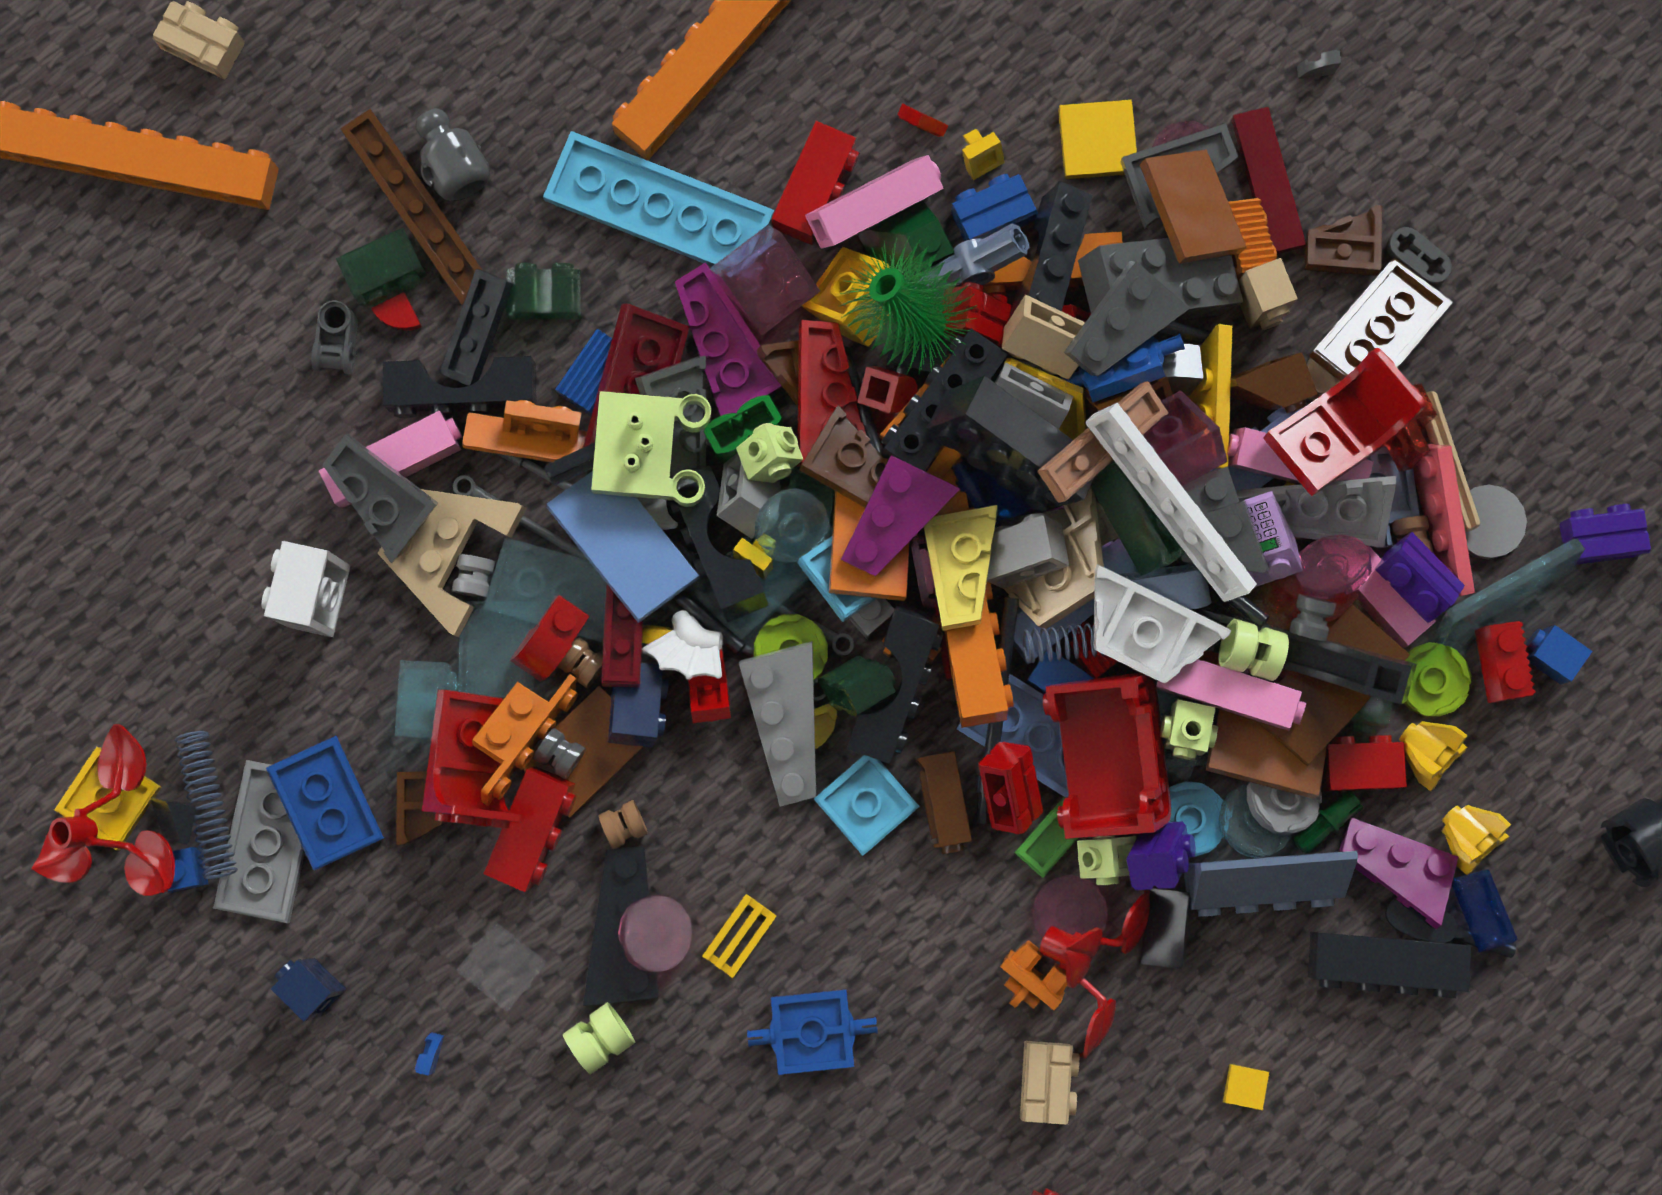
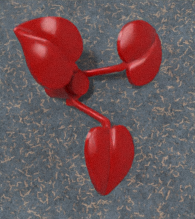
M114 724L111 727L98 759L97 771L100 784L104 788L113 790L84 808L75 809L73 817L55 819L50 825L42 850L33 864L32 870L57 882H78L86 877L92 864V857L86 846L125 849L131 852L126 858L124 866L128 884L141 895L153 896L168 892L173 883L175 859L168 841L161 834L150 830L141 831L136 838L135 845L129 842L96 838L98 835L97 824L94 820L87 817V814L120 796L122 789L125 791L137 789L144 779L147 763L143 748L122 725Z
M1144 890V894L1130 908L1122 927V934L1115 939L1102 938V929L1098 927L1084 934L1076 931L1072 935L1060 928L1051 926L1041 941L1040 953L1060 962L1059 968L1066 971L1067 986L1074 989L1081 984L1097 999L1098 1009L1091 1017L1084 1051L1079 1055L1084 1059L1104 1040L1111 1028L1116 1011V1000L1112 998L1107 1000L1105 996L1085 979V976L1100 945L1122 946L1121 952L1128 954L1139 943L1149 918L1150 890Z

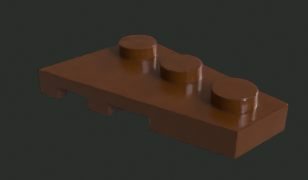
M838 405L802 463L800 471L866 508L889 459L883 458L869 443L870 438L862 430L858 431L846 418L847 414Z

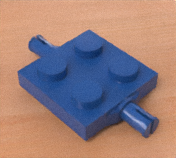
M1180 334L1158 342L1152 336L1099 376H1091L1079 366V371L1073 373L1069 380L1063 377L1061 379L1078 386L1084 385L1088 389L1092 401L1096 402L1135 388L1140 383L1152 382L1166 377L1162 366L1164 356L1185 350V346Z
M846 989L771 997L772 1020L770 1029L747 1030L748 1038L763 1037L748 1039L749 1047L771 1044L777 1058L778 1075L854 1067L852 1047L855 1035L878 1034L877 1026L862 1027L876 1025V1017L853 1020V1016L848 1009Z

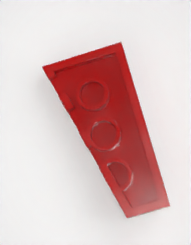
M801 320L799 324L798 446L804 460L838 405L847 414L846 418L858 431L862 430L866 434L856 404L858 400L855 388L852 387L848 372L849 364L839 324L835 322ZM804 460L797 464V466H801Z

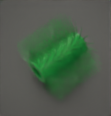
M894 242L891 268L890 266L887 268L885 249L884 270L880 267L878 260L879 273L867 264L876 274L875 277L873 275L869 277L855 270L872 279V281H869L871 283L864 281L852 283L870 285V287L864 290L855 289L858 291L845 292H869V294L867 293L855 300L844 303L843 305L866 300L844 316L869 308L847 327L862 319L865 321L866 318L869 319L873 316L872 323H868L864 328L860 325L854 335L869 328L863 343L877 335L871 350L885 343L880 357L894 348L888 364L904 350L898 368L913 348L908 373L920 344L922 346L921 369L925 344L926 347L927 343L929 344L930 365L932 357L931 342L935 344L940 355L936 339L941 341L952 352L940 338V335L943 336L945 334L949 336L943 332H948L945 329L951 331L962 330L946 327V324L968 321H946V318L950 319L949 317L956 314H963L961 312L966 310L948 312L970 297L952 303L968 285L950 294L960 278L946 285L953 269L938 277L945 262L931 268L937 254L924 261L925 265L923 266L922 260L928 247L913 260L918 243L903 263L906 242L897 265L894 267L896 243ZM950 286L952 287V290H949L947 293L943 291L944 289L947 290ZM880 324V326L878 327L879 329L876 331L877 333L873 334L872 332L875 330L874 326L876 325L877 327ZM896 339V344L889 349L887 346H890L893 343L892 340ZM905 341V343H904L905 347L903 348V346H902V347L899 349L898 346H899L900 344L902 345L903 342Z

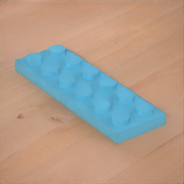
M573 131L569 134L543 196L546 202L699 262H706L707 265L746 280L749 278L774 214V210Z

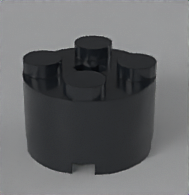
M1642 798L1602 822L1601 828H1606L1607 833L1603 834L1601 838L1615 866L1622 873L1629 870L1637 878L1632 880L1636 885L1648 887L1662 878V800L1656 803L1653 800Z

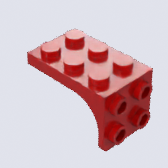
M1375 348L1338 384L1269 430L1263 439L1307 492L1313 496L1393 441L1424 409L1426 403L1418 389L1406 379L1395 366L1393 360L1380 348Z
M444 689L438 690L422 805L423 812L435 813V821L509 829L510 821L522 822L523 815L511 813L505 804L504 796L500 800L494 798L489 806L481 802V790L501 764L473 746L472 740L504 700L503 698Z

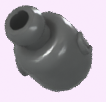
M439 108L431 109L420 115L416 120V131L422 138L427 140L420 155L422 177L427 185H433L439 196L447 201H459L470 197L488 183L490 178L489 164L480 150L481 146L477 145L475 139L467 130L462 128L450 129L448 115Z

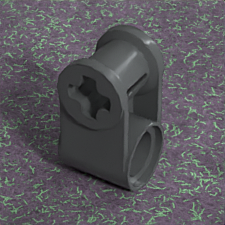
M337 300L328 301L319 309L316 336L311 355L313 371H321L322 368L343 370L344 374L353 373L356 358L355 343L358 319L355 313L343 302ZM338 312H344L346 314L345 323L339 328H331L330 321L332 316Z

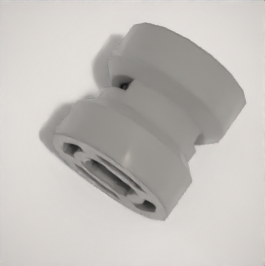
M459 554L456 565L459 569V575L453 581L452 592L488 599L491 588L488 584V578L494 572L495 561L478 556Z

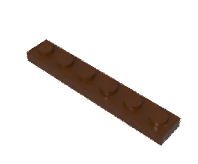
M370 108L340 129L463 306L475 270L482 269Z

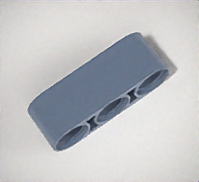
M1195 564L1119 574L1190 610L1211 604L1208 581Z

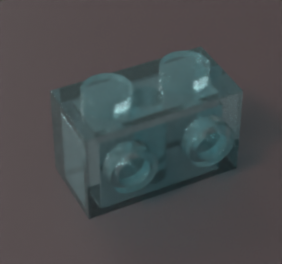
M400 660L395 736L431 740L438 690L456 691L457 675L456 672H451V665L446 662Z

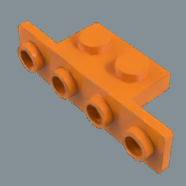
M506 400L504 418L476 413L467 414L462 446L465 449L553 462L583 448L587 431L579 430L581 412L572 411L563 406L553 408L539 406L526 400L516 402Z
M570 674L549 702L517 681L472 740L473 746L501 764L481 790L482 803L489 806L494 798L500 800L506 794L512 783V780L509 779L517 768L523 770L534 755L532 750L539 739L544 740L551 729L555 728L556 721L554 719L560 711L567 712L574 704L578 696L576 692L577 678Z

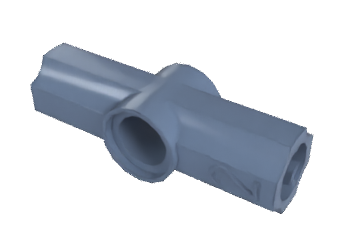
M1012 223L984 239H970L958 244L954 248V255L931 268L945 262L938 277L953 269L946 285L958 278L960 280L955 287H961L962 283L964 284L965 282L985 285L995 278V271L1027 255V250L1030 248L1028 239L1020 227Z

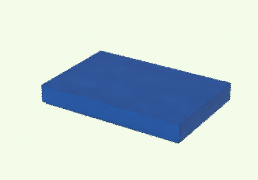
M337 736L266 767L314 871L384 838Z

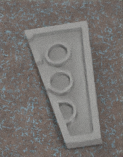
M1396 476L1334 481L1313 496L1307 492L1302 484L1237 490V496L1240 502L1272 491L1295 537L1384 548L1395 493Z
M812 641L741 660L739 666L780 807L816 797Z

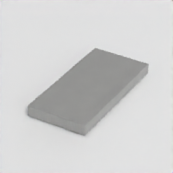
M246 760L229 835L231 838L228 839V844L233 846L226 849V853L233 852L234 856L225 858L223 862H237L229 867H236L238 870L231 875L220 877L213 909L290 923L305 851L266 770V767L271 765ZM233 870L221 871V874H225Z

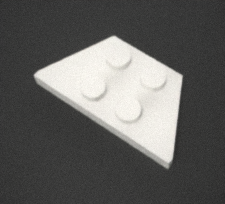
M1099 564L1095 567L1094 649L1164 684L1180 673L1181 668L1185 665L1192 664L1203 656V652L1217 641L1227 638L1232 631Z

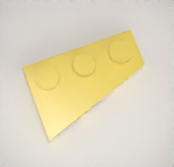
M997 505L934 516L924 526L943 631L981 624L998 511Z

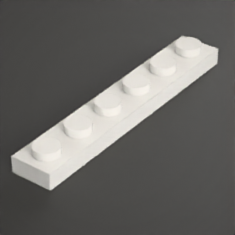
M1115 403L1094 413L1085 422L1223 602L1249 594L1257 583L1120 405Z

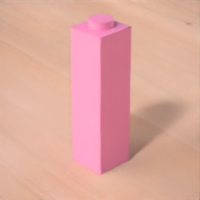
M929 155L922 156L895 168L805 216L820 248L834 246L944 189L940 181L941 173L935 162L931 161Z
M438 411L366 448L401 475L407 477L460 451L461 448L457 440L462 438V434L453 417L446 420L445 416ZM326 469L319 470L334 504L341 509L351 505L352 503L347 501Z
M1244 427L1234 429V433L1229 435L1227 453L1229 467L1298 485L1301 484L1263 439L1267 433ZM1365 459L1335 481L1370 478L1374 461Z
M1318 540L1311 548L1384 632L1402 648L1409 646L1436 622L1434 619L1427 623L1393 589L1390 582L1386 581L1375 570L1381 558L1370 546Z
M1199 659L1192 664L1185 665L1181 668L1180 673L1165 684L1158 681L1156 685L1158 690L1287 731L1290 730L1292 723L1300 725L1306 707L1305 702L1299 701L1301 691Z

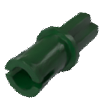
M1346 790L1344 794L1325 810H1318L1317 819L1295 836L1294 842L1296 846L1306 854L1331 833L1334 835L1339 834V828L1363 809V806L1360 804L1361 802L1353 793Z

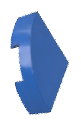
M431 1032L426 1037L424 1052L419 1054L416 1063V1073L427 1076L435 1073L444 1035Z

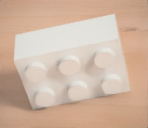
M282 541L280 550H275L271 561V571L275 572L271 587H266L262 597V609H265L264 616L292 629L333 637L351 565L327 550Z

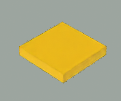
M1132 100L1059 105L1058 112L1065 179L1125 175L1120 163L1121 158L1137 152Z
M96 746L54 809L62 816L73 817L75 809L84 808L113 790L104 788L98 778L97 768L101 747ZM144 776L137 789L133 791L122 789L120 796L87 814V817L94 820L97 824L98 835L96 838L126 842L150 806V798H155L162 787Z

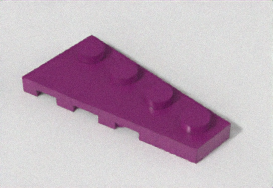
M706 262L676 280L675 285L699 355L706 356V369L704 370L720 416L737 413L739 408L747 401L758 396H771L783 388L757 355L756 350L760 347V344Z

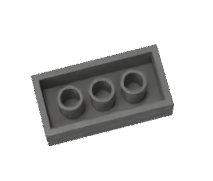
M1169 238L1099 245L1078 260L1091 314L1129 261H1137L1190 308L1174 321L1218 316L1243 302L1232 255L1179 264Z

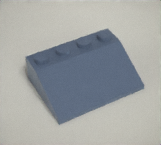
M1357 851L1189 863L1188 872L1184 873L1186 892L1190 893L1188 909H1198V917L1221 915V907L1235 906L1236 914L1259 912V904L1273 903L1274 911L1297 909V901L1311 900V908L1334 906V898H1345L1358 860Z

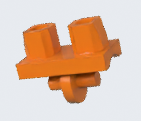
M1029 940L1015 952L1010 950L1000 966L1011 975L1004 984L1005 987L1014 993L1009 1004L1016 1008L1023 1000L1034 1009L1042 1000L1055 1010L1062 1002L1064 990L1067 986L1066 971L1060 969L1057 963L1054 964L1045 976L1036 970L1034 966L1043 954Z

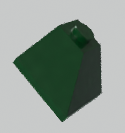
M923 200L857 233L868 256L875 258L876 255L878 260L882 258L884 261L886 249L887 264L889 263L890 268L891 259L893 258L892 248L894 253V242L896 243L894 267L897 265L906 242L903 263L917 243L913 260L928 247L922 263L937 254L932 263V266L954 255V250L939 220Z

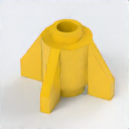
M1425 721L1418 725L1411 723L1399 738V741L1404 742L1405 757L1418 782L1429 791L1436 787L1442 774L1468 748L1463 744L1467 734L1456 726Z
M1457 805L1442 819V822L1445 824L1442 833L1447 839L1452 855L1458 856L1456 866L1467 876L1475 870L1481 860L1491 853L1495 847L1501 845L1510 837L1505 832L1511 824L1501 814L1470 805L1462 809Z

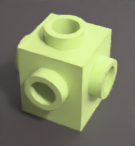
M772 423L756 427L753 430V434L736 447L747 479L751 481L775 483L790 475L791 469L804 460L798 446V440L791 427L777 426Z
M1179 699L1172 703L1170 716L1164 715L1160 729V737L1165 738L1164 748L1173 750L1174 757L1187 760H1195L1196 755L1201 756L1207 753L1208 747L1213 748L1217 738L1218 726L1212 725L1215 707ZM1186 727L1191 730L1192 736L1186 732Z
M1098 836L1088 840L1077 841L1080 879L1096 878L1097 885L1118 884L1119 877L1129 875L1126 858L1137 839L1136 836Z

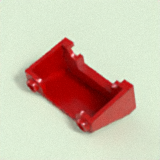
M1133 673L1047 686L1046 693L1043 695V709L1047 716H1051L1053 722L1060 723L1069 796L1064 799L1063 806H1059L1057 810L1058 824L1061 829H1064L1065 839L1154 833L1166 825L1171 818V799L1163 738L1160 737L1161 720L1155 679L1143 673Z

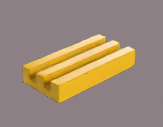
M746 894L702 957L733 978L777 915ZM747 905H750L754 910L720 958H718L713 953ZM761 913L766 919L732 967L725 962Z

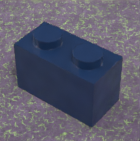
M641 663L640 688L612 687L607 743L653 747L657 736H663L665 714L659 713L660 700H666L668 678L662 677L663 670L659 669L658 664Z
M315 958L298 959L296 962L290 960L276 973L275 978L278 982L271 988L303 1021L321 1017L346 990Z

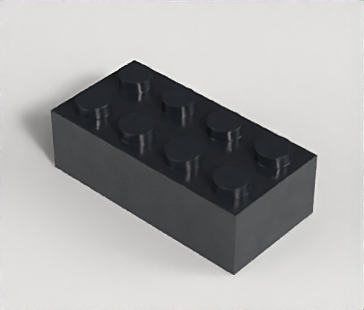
M985 375L945 391L927 426V430L937 437L940 444L947 448L955 449L967 458V462L971 466L984 470L993 476L999 486L1006 490L1014 491L1025 499L1027 506L1036 511L1044 512L1084 500L1095 478L1094 476L1068 500L1058 503L1037 471L1073 440Z

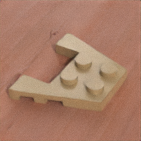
M1093 482L1084 500L1064 505L1072 523L1063 530L1070 566L1004 588L1010 598L1019 599V607L1038 627L1047 629L1094 599L1095 567L1097 564L1104 567Z
M421 489L438 502L437 506L393 563H390L383 553L385 551L382 547L378 555L450 634L459 637L475 607L443 590L458 560V555L462 553L478 521L506 536L512 537L527 508L513 502Z

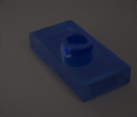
M1489 869L1453 879V890L1479 953L1513 944L1518 940Z

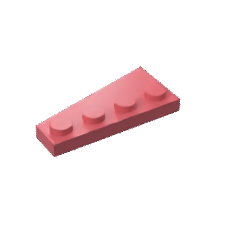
M1435 444L1410 445L1415 485L1423 514L1428 516V533L1433 544L1434 555L1465 585L1459 596L1473 594L1475 590L1451 445Z

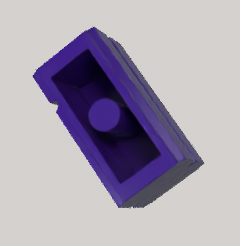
M1630 504L1607 507V513L1594 515L1593 508L1575 510L1570 512L1571 518L1560 522L1567 566L1640 557L1651 551L1649 534L1646 530L1645 511L1643 509L1631 510Z
M1413 532L1407 534L1391 547L1375 568L1427 623L1433 621L1451 607L1465 586Z
M1183 821L1168 822L1154 833H1140L1126 858L1131 885L1135 890L1153 889L1155 885L1158 889L1175 888L1182 873L1188 872L1189 857H1195L1196 846L1194 836L1188 834L1187 826Z

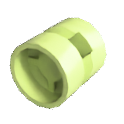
M1238 619L1231 620L1227 628L1232 631L1227 638L1221 640L1218 656L1219 665L1238 672H1244L1248 668L1252 676L1269 681L1276 680L1286 661L1289 646L1288 635L1266 627L1258 631L1255 624Z
M608 1002L590 1014V1022L584 1023L580 1021L563 1033L568 1047L590 1075L608 1063L609 1054L612 1053L618 1056L635 1043L631 1032Z

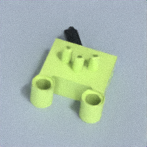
M600 391L596 441L545 466L547 476L553 485H558L593 468L591 487L593 494L674 500L681 506L692 507L702 500L705 484L702 476L693 470H682L673 479L670 478L674 421H678L680 426L686 431L692 433L700 432L709 424L711 406L707 399L698 394H690L684 398ZM696 404L702 407L705 412L704 418L695 423L686 420L683 411L687 406ZM684 479L695 481L699 488L698 493L692 498L682 497L677 491V485L680 481Z

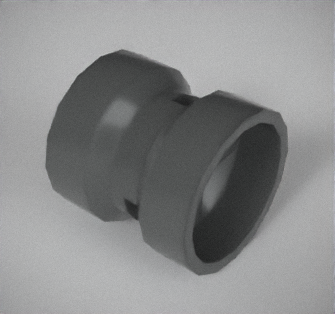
M1299 594L1296 606L1301 613L1297 614V617L1291 621L1289 632L1311 639L1327 641L1329 628L1327 627L1328 621L1325 618L1334 615L1336 603Z
M553 728L538 747L533 759L542 765L549 764L554 768L555 774L566 780L578 765L586 748L577 742H568L565 740L562 732Z

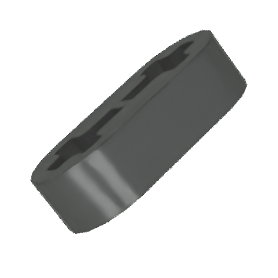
M1409 227L1399 228L1387 241L1386 249L1391 259L1397 258L1431 286L1441 284L1451 273L1452 264L1449 257L1417 230ZM1405 238H1408L1412 242L1409 246L1412 251L1407 249L1402 253L1398 250L1400 246L1398 240L1403 241ZM1424 261L1428 264H1432L1434 261L1440 264L1438 267L1439 273H1434L1432 276L1426 272L1429 266Z

